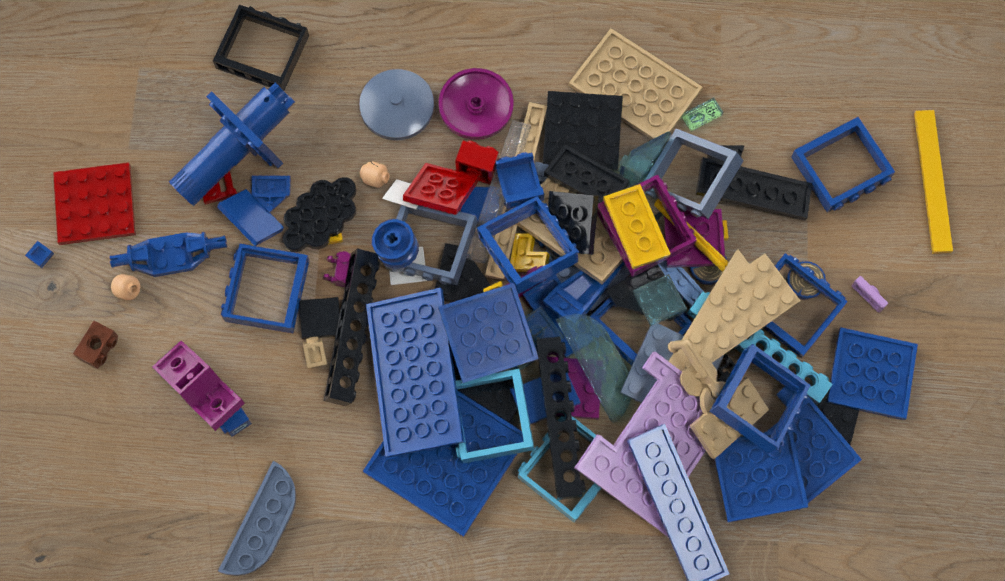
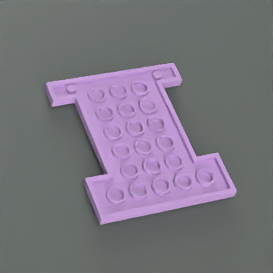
M652 352L642 369L657 379L656 383L614 445L602 436L596 435L575 466V469L668 537L627 440L661 424H665L689 477L706 451L690 427L703 412L700 407V397L687 394L680 382L682 372L657 352Z

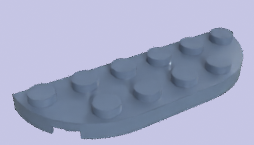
M272 462L218 572L231 576L252 573L261 568L274 553L296 505V489L289 473L277 462Z

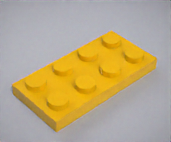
M640 184L604 196L603 201L633 269L670 256V251Z

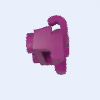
M339 251L336 254L337 259H334L333 256H328L327 261L336 264L334 277L324 274L323 279L335 283V286L345 287L351 254L346 251Z

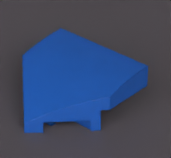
M252 176V195L269 212L273 211L290 196L291 176Z

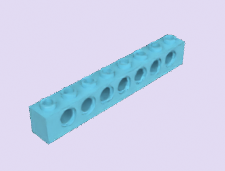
M702 292L686 314L695 319L710 293ZM761 329L750 336L748 340H744L734 347L742 353L751 344L756 346V343L759 342L764 346L763 352L771 357L773 354H777L780 357V364L787 369L789 366H794L797 376L804 381L805 377H809L812 380L813 384L807 391V396L815 405L822 401L833 385L829 382V378L826 375L818 374L812 370L813 367L809 363L798 360L795 353L790 350H784L780 347L781 344L777 340L766 337Z

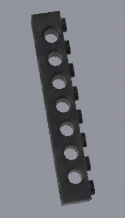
M359 248L351 253L323 401L347 406L355 400V383L358 382L360 376L358 367L363 359V353H361L362 345L366 342L367 335L365 334V329L369 324L366 304L373 303V297L371 296L377 283L375 275L380 267L379 257L376 253ZM361 268L366 271V276L361 273ZM358 286L362 288L363 294L358 292ZM354 305L359 307V313L355 311ZM351 323H353L356 326V331H353L351 329ZM347 342L353 345V350L347 347ZM344 360L349 363V369L344 367ZM340 379L345 381V388L340 385Z
M560 336L537 339L536 348L539 358L538 363L557 501L581 498L582 492H585V482L580 480V473L575 469L579 462L577 452H580L579 440H575L574 432H577L576 420H572L571 412H574L573 400H569L568 394L572 390L570 380H566V373H569L568 362L564 361L563 354H566L565 342H561ZM549 355H555L558 358V361L556 363H551L548 361L547 357ZM557 374L561 380L557 383L552 382L550 376ZM554 394H561L564 400L556 402L552 396ZM563 413L566 416V420L559 422L556 420L555 415ZM566 433L569 436V440L562 442L558 439V435ZM569 453L572 460L564 462L561 459V454ZM567 472L572 473L575 480L567 482L564 480L563 475Z

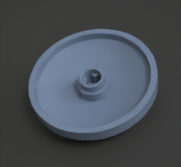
M393 69L377 74L365 85L360 96V112L365 125L377 136L388 140H405L416 136L427 127L434 112V98L429 85L419 75L407 70Z

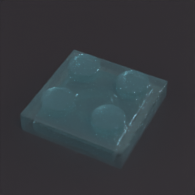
M669 274L633 290V294L650 327L687 309Z

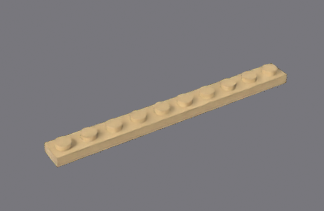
M529 102L516 156L523 152L533 153L535 160L547 106ZM505 202L503 203L501 215L511 210L506 209ZM516 224L496 234L494 238L508 260L510 259L518 227ZM490 255L485 277L504 281V274Z

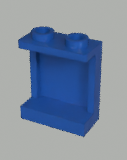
M523 152L511 158L502 157L495 162L507 210L515 208L536 196L541 201H544V191L540 186L533 153Z

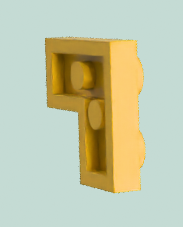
M527 233L515 234L510 263L517 272H527L535 266L538 268L549 263L550 254L548 252H533L535 237Z

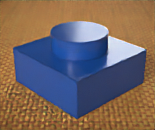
M37 241L25 256L37 266L43 268L54 253Z

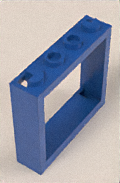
M859 117L795 149L791 156L805 180L812 183V190L827 213L831 210L841 209L848 201L850 203L860 198L859 195L863 193L869 194L873 192L876 186L880 184L882 186L886 185L887 182L892 180L891 178L895 173ZM856 132L882 173L832 198L806 157Z
M538 196L477 227L480 241L508 282L515 284L518 294L578 262L579 251L576 248V244L571 243L567 231L560 228L556 216L550 214L547 204H544ZM537 213L563 249L565 255L521 278L492 236Z
M239 244L238 250L234 253V268L231 267L229 273L230 285H227L225 289L226 302L221 306V315L224 321L294 333L310 262L308 255ZM247 256L297 264L284 323L233 315Z
M785 253L775 265L777 270L780 271L784 265L837 305L804 346L773 321L763 327L795 354L803 358L848 301L845 300L846 297L837 290L835 292L832 290L826 280L822 278L819 280L814 276V271L809 267L805 266L804 268L801 266L796 257L788 256Z
M608 298L588 318V322L595 332L632 366L637 354L600 320L614 306L610 298ZM686 313L674 319L682 328L678 333L684 336L692 321Z
M751 344L743 350L709 412L764 451L770 453L775 449L778 450L784 443L783 437L791 430L793 426L791 422L800 413L801 409L799 407L807 399V391L811 385L754 344ZM751 362L794 392L770 438L727 408Z

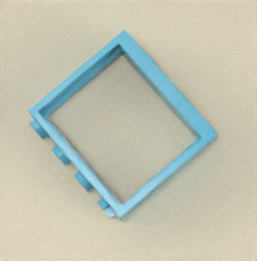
M520 369L493 373L466 383H462L461 380L456 381L457 389L513 379L524 442L467 453L464 436V443H460L456 447L457 457L461 458L463 463L535 450Z
M561 416L560 419H558L557 421L564 422L566 420V416ZM572 416V420H576L577 433L591 443L596 434ZM547 432L542 439L544 443L541 447L536 446L535 450L530 454L532 458L528 463L524 461L517 470L519 472L518 479L575 523L602 488L594 483L571 511L528 477V474L550 448Z

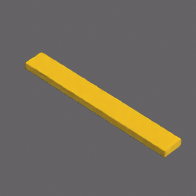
M934 110L915 111L914 117L932 254L952 253L953 246Z

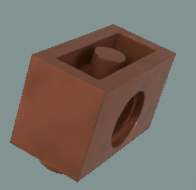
M93 321L73 354L77 359L98 369L100 365L102 366L106 362L110 349H113L117 344L118 335L114 330ZM96 343H102L100 348L94 349Z

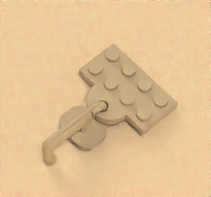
M689 340L671 341L668 344L669 351L676 353L679 349H682L691 362L680 375V382L687 394L700 397V407L703 414L690 427L710 458H716L742 435L709 412L721 393L725 382H716V368L710 359L699 356ZM749 378L741 380L727 405L728 409L751 425L769 410Z

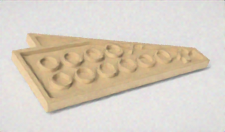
M738 249L682 340H689L700 357H707L713 363L799 303L800 299L765 253L749 264ZM682 349L673 353L668 361L681 372L691 364Z

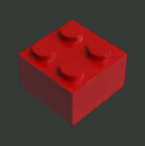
M463 140L455 160L456 171L478 176V182L492 186L497 173L495 162L499 160V151L490 146H480L474 141L467 142Z

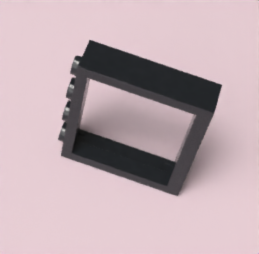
M239 4L213 59L214 66L218 70L267 87H271L276 82L285 91L309 38L308 29L301 26V23L295 24L289 22L284 17L278 18L266 11L260 12L251 6L248 8ZM245 19L298 37L281 77L227 58Z

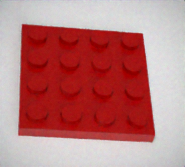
M129 162L53 172L57 241L59 245L136 235L131 165Z

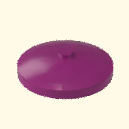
M470 68L454 74L444 84L439 95V112L444 124L453 133L466 139L480 140L492 137L502 131L512 117L514 100L508 83L500 75L487 69Z

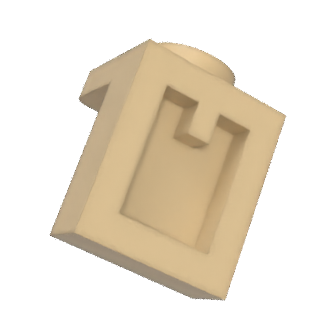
M318 337L307 338L306 342H303L307 367L326 365L327 360L323 339H318Z

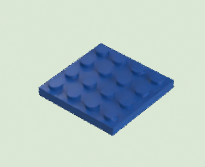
M514 283L438 307L462 383L539 359Z
M840 327L830 379L833 385L828 391L827 403L906 420L918 344Z
M808 397L801 403L799 407L801 411L796 418H793L791 424H793V438L806 498L809 503L862 459ZM776 423L766 432L774 431L778 423Z
M792 428L783 437L785 441L778 450L775 449L767 453L743 436L738 437L715 458L728 522L809 508ZM773 431L764 432V434L767 435L769 438L773 433Z

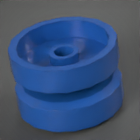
M398 219L387 220L381 223L372 235V246L380 261L387 267L393 269L404 268L410 265L418 255L419 243L411 227L404 221Z

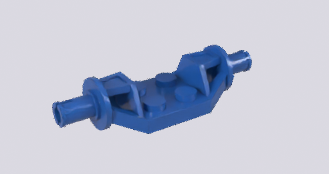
M186 232L151 238L134 246L128 245L127 253L110 255V264L112 268L129 265L133 272L139 271L153 277L193 271L206 258H210L211 250L227 248V240L225 235L208 239L205 232L201 234ZM204 250V252L193 257V252ZM136 261H146L147 265L136 264Z

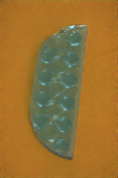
M571 314L556 319L612 423L617 422L626 412L631 398L620 393L629 372L608 332L597 320L587 315Z

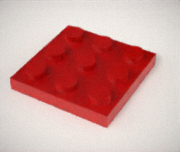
M425 163L403 194V201L457 215L477 185L478 176Z

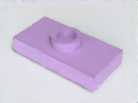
M861 276L854 281L852 287L877 312L880 313L887 306L888 302L879 294L875 286L870 285Z

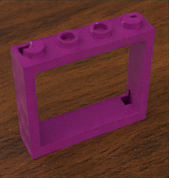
M659 175L653 176L639 184L643 192L654 189L684 243L670 249V256L633 269L604 201L598 204L597 216L632 277L693 247L697 241L694 230L690 229L686 223V216L677 208L676 199L673 195L670 196L667 191L666 182L664 183Z

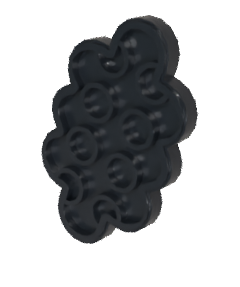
M342 177L333 183L327 180H319L313 183L310 193H304L298 197L296 206L291 207L284 214V223L288 230L284 233L283 242L288 250L299 252L307 246L313 249H322L328 245L331 236H337L343 231L344 222L352 220L356 215V206L352 199L356 195L357 188L352 179Z

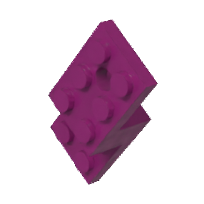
M182 340L152 366L215 431L245 404L217 376L211 367Z

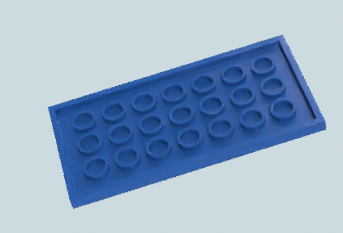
M441 288L366 304L385 457L387 458L464 443L452 352L438 310L439 306L445 305L443 289Z

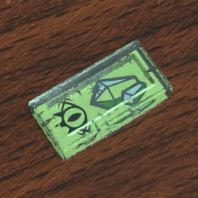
M712 98L685 112L682 119L689 130L693 131L722 116L724 112L715 98Z

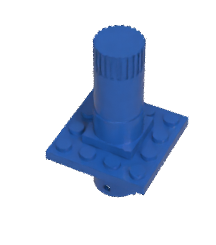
M276 82L268 90L263 87L236 115L212 91L206 96L211 101L209 105L222 117L219 121L224 126L169 181L191 205L197 204L250 152L254 156L259 154L270 166L274 164L279 168L283 164L262 142L290 113L288 109L295 103Z

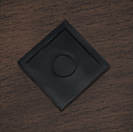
M338 297L300 300L302 339L336 336L340 315Z

